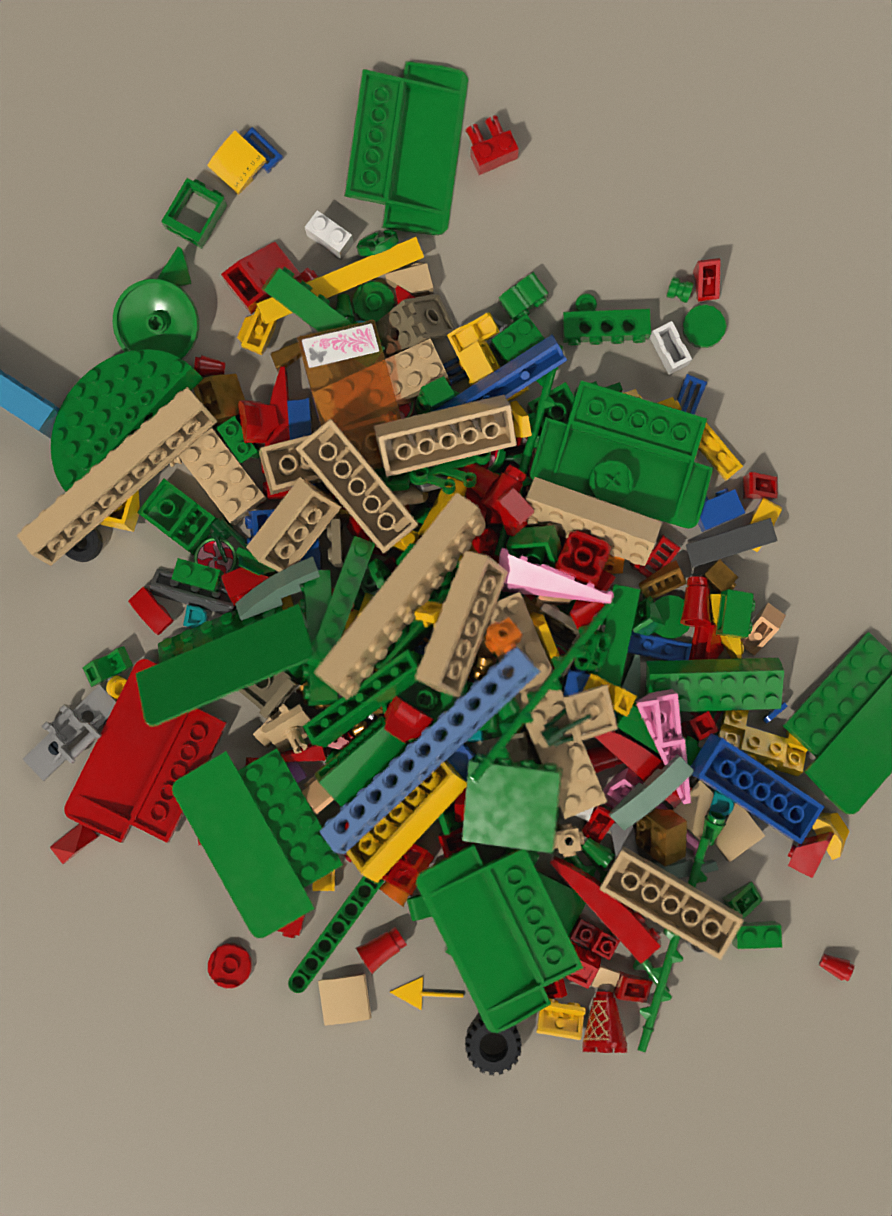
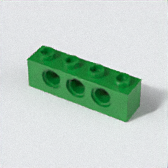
M650 309L563 312V343H568L570 346L580 345L581 342L599 345L603 341H611L612 344H622L624 341L633 340V343H644L651 336ZM629 323L632 325L633 330L626 331L622 325ZM608 324L612 331L604 332L601 329V325ZM587 325L590 328V332L583 333L579 327Z

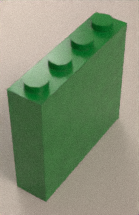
M383 716L379 717L314 774L318 783L341 807L352 802L357 797V793L361 789L368 787L373 782V778L377 774L384 772L389 767V763L393 759L400 757L408 746L406 742H402L384 730L386 720ZM412 761L409 765L410 771L414 767V761ZM397 776L393 780V786L397 784ZM381 791L377 794V801L381 798ZM365 807L361 809V816L365 813Z
M476 754V756H473L469 761L462 841L553 853L556 845L563 767H557V764L550 762L540 765L534 764L535 762L532 760L517 762L512 761V758L509 757L498 758L493 761V765H490L479 781L475 783L469 777L482 762V758L486 757V754Z

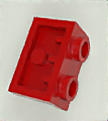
M571 941L583 968L564 978L589 989L600 969L601 956Z

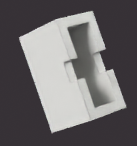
M318 210L304 227L309 238L324 246L340 260L343 259L354 244L352 234Z
M672 321L652 331L650 340L669 375L689 365L692 358L686 346L682 343Z

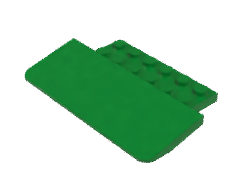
M408 61L404 64L403 78L366 69L362 70L344 197L385 205L382 229L436 236L444 234L448 229L468 85L467 75L463 71L445 66Z
M580 380L567 424L545 417L531 466L530 477L532 481L537 477L595 498L589 487V477L593 468L605 460H619L632 471L634 483L633 489L626 499L613 505L649 518L690 529L699 522L713 467L694 462L707 418Z
M297 604L285 610H282L281 605L244 620L240 619L236 609L159 642V664L136 673L146 723L149 726L159 725L308 661L313 656L314 650L300 605Z
M869 632L864 634L782 725L816 757L804 772L843 813L848 815L857 813L892 773V653Z
M277 748L240 770H237L228 752L225 751L176 780L173 784V795L254 937L265 938L315 909L304 888L343 866L337 853L332 850L321 835L320 831L323 828Z
M474 843L423 870L417 876V887L489 1031L493 1033L502 1032L551 1005L544 987L583 968L526 849L514 850L484 865Z

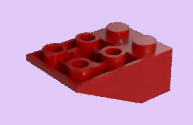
M273 242L238 260L221 275L225 283L249 313L252 314L256 311V303L271 297L261 288L276 267L280 269L286 267L295 274L293 277L295 280L301 273L277 243Z

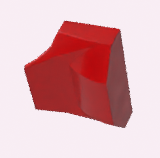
M239 401L238 408L244 443H266L269 434L279 427L276 406L263 404L259 401Z
M396 696L384 714L386 718L384 730L402 742H406L413 738H420L422 732L431 726L434 719L399 696Z

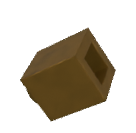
M720 559L701 576L707 578L709 585L718 594H721V591L733 590L737 585L735 581L739 578Z

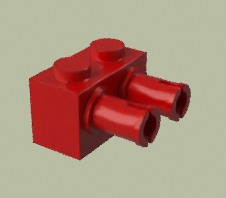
M497 115L492 116L493 120L489 117L485 121L492 135V138L484 140L478 124H473V129L469 126L465 130L473 145L470 157L479 175L518 159L519 148L510 130L503 131Z

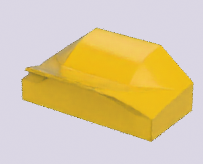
M257 307L253 315L245 317L237 336V339L242 343L241 346L263 355L275 331L277 320L265 324Z
M517 400L509 402L515 437L525 438L532 436L528 414Z
M821 812L812 828L816 835L827 832L834 833L827 848L828 854L834 860L841 856L850 831L837 812Z

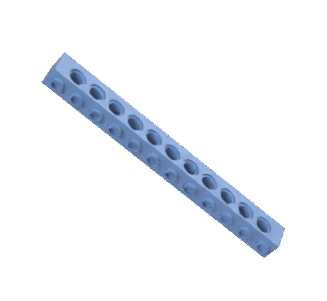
M516 647L507 652L504 659L498 665L491 667L487 675L482 680L475 682L465 696L458 698L454 706L449 711L442 713L432 727L426 728L416 742L410 743L400 757L393 759L384 772L377 774L368 787L361 789L352 802L345 804L336 817L329 819L325 823V827L320 833L335 853L345 854L541 672L524 651ZM514 668L513 676L508 678V672ZM497 684L496 692L491 694L492 686ZM480 700V706L477 709H475L474 705L476 701ZM464 715L463 722L458 725L459 717ZM447 730V737L442 740V734ZM430 746L431 751L428 755H426V748ZM412 761H414V767L410 771L409 765ZM397 776V784L393 786V780ZM381 791V798L377 801V794ZM365 807V813L361 816V809ZM348 822L349 827L347 831H345V824Z

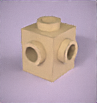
M572 823L559 825L554 849H557L559 854H563V857L577 855L576 851H582L581 845L584 844L583 832L578 831V828L572 826ZM571 837L573 839L572 844L566 845L565 839Z

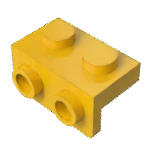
M550 999L551 1005L540 1010L538 1013L536 1033L581 1040L586 1008L581 1007L578 1003L570 1002L566 1005L560 1004L558 1000Z

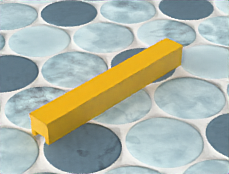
M417 237L396 244L387 251L365 257L306 283L313 288L311 292L317 297L321 294L325 298H329L424 258ZM272 297L256 303L265 324L292 313Z

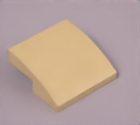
M365 974L345 975L339 978H327L318 981L324 1026L352 1023L372 1018Z

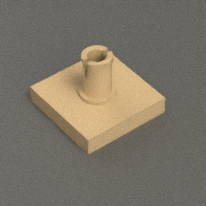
M600 685L563 697L570 723L587 714H591L590 719L571 729L574 741L579 742L618 729L607 685Z
M299 704L261 728L281 753L290 747L293 748L295 753H301L302 751L299 746L306 750L307 744L303 739L308 737L303 725L312 719Z

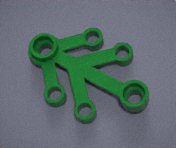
M491 452L438 464L434 467L429 466L409 472V479L415 485L430 483L441 487L445 494L454 493L456 490L454 480H445L435 476L443 474L461 480L465 487L471 488L476 485V475L457 469L474 463L485 465L491 460Z

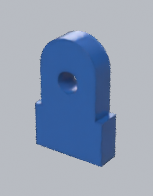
M782 701L781 709H772L762 720L767 724L787 708L788 705Z

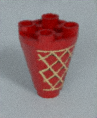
M596 992L582 1042V1052H596L597 1048V1052L613 1053V1049L614 1053H627V1040L616 998H613V992Z

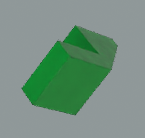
M122 646L107 656L92 660L83 667L90 686L94 687L123 673L132 667L133 664L125 647Z

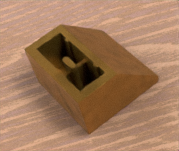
M237 374L209 376L203 378L194 388L198 400L217 420L212 427L223 424L233 416L240 418L238 403L240 400H245Z
M654 808L636 822V845L666 867L685 857L686 819L673 810Z

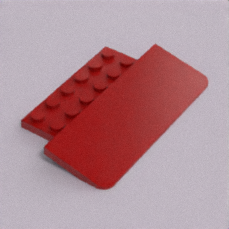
M141 659L134 665L101 731L102 736L97 740L64 807V812L69 819L120 843L124 842L131 826L166 843L170 842L184 814L173 795V784L176 780L210 761L228 724L196 708L159 725L149 726L144 720L136 673L157 664L148 659Z

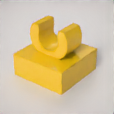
M427 601L414 611L416 620L423 621L425 627L432 623L435 626L442 612L443 604Z

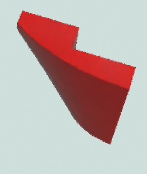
M413 844L381 879L411 896L417 887V876L429 867L434 857L428 850Z

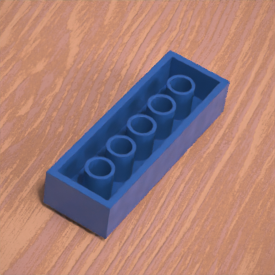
M710 734L690 766L694 770L693 776L799 844L803 843L825 807L723 738Z

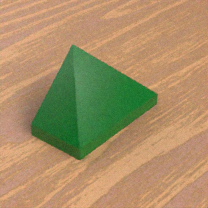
M176 248L157 279L170 281L179 287L192 284L186 255L182 248Z

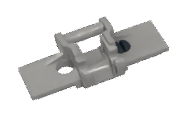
M99 685L74 710L64 704L59 709L62 713L52 723L46 721L41 726L49 734L23 760L43 781L65 760L73 764L76 761L75 758L89 744L102 736L98 732V728L107 721L116 701ZM87 711H91L94 714V719L90 723H85L82 718L83 714ZM87 728L90 732L69 751L67 747Z

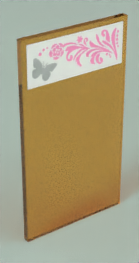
M375 320L297 337L320 426L322 427L331 419L373 470L383 468L374 426L400 420L401 416Z

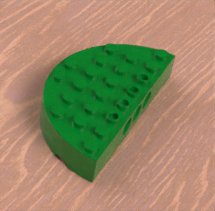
M151 349L133 350L115 355L89 370L73 386L64 399L52 430L51 460L56 477L64 491L67 492L71 489L73 484L86 476L93 466L101 463L109 452L117 449L128 436L133 435L139 430L145 421L154 417L161 407L169 404L177 393L184 391L186 388L192 391L201 382L203 377L181 358L168 352Z

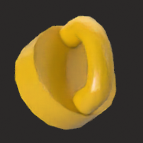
M119 675L114 676L107 683V693L113 698L118 699L127 680Z

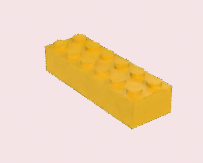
M445 760L346 852L358 871L377 883L467 787L466 780Z

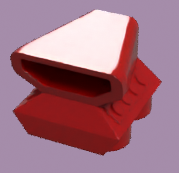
M577 530L570 531L554 569L574 576L575 582L585 586L589 582L596 586L605 563L609 559L612 547L606 541Z

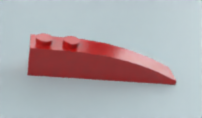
M285 366L280 367L270 405L276 406L279 427L269 434L265 446L290 440L287 401H289L288 374ZM267 479L266 482H263V493L267 495L269 500H283L290 491L271 495Z
M612 730L594 736L644 782L657 769L662 770L665 767L663 760H660L640 744L617 731ZM677 790L665 799L674 808L681 803Z
M555 855L551 858V865L640 964L661 947V935L655 928L652 927L650 929L644 923L646 919L641 913L634 912L631 907L600 890L602 883L585 871Z

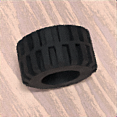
M480 1015L477 1021L474 1020L471 1023V1027H468L467 1035L465 1036L468 1060L472 1062V1066L475 1069L478 1067L483 1074H485V1071L489 1072V1075H494V1072H498L499 1075L504 1074L503 1070H511L512 1065H516L518 1056L521 1055L522 1044L517 1026L514 1025L499 1032L506 1039V1047L499 1054L490 1055L485 1053L480 1047L481 1039L486 1034L492 1033L487 1029Z

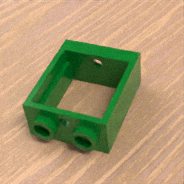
M186 178L161 223L168 231L202 249L225 211L227 203L224 195L215 189L210 191L205 188V184L197 179L192 181ZM192 193L216 205L200 233L177 221Z

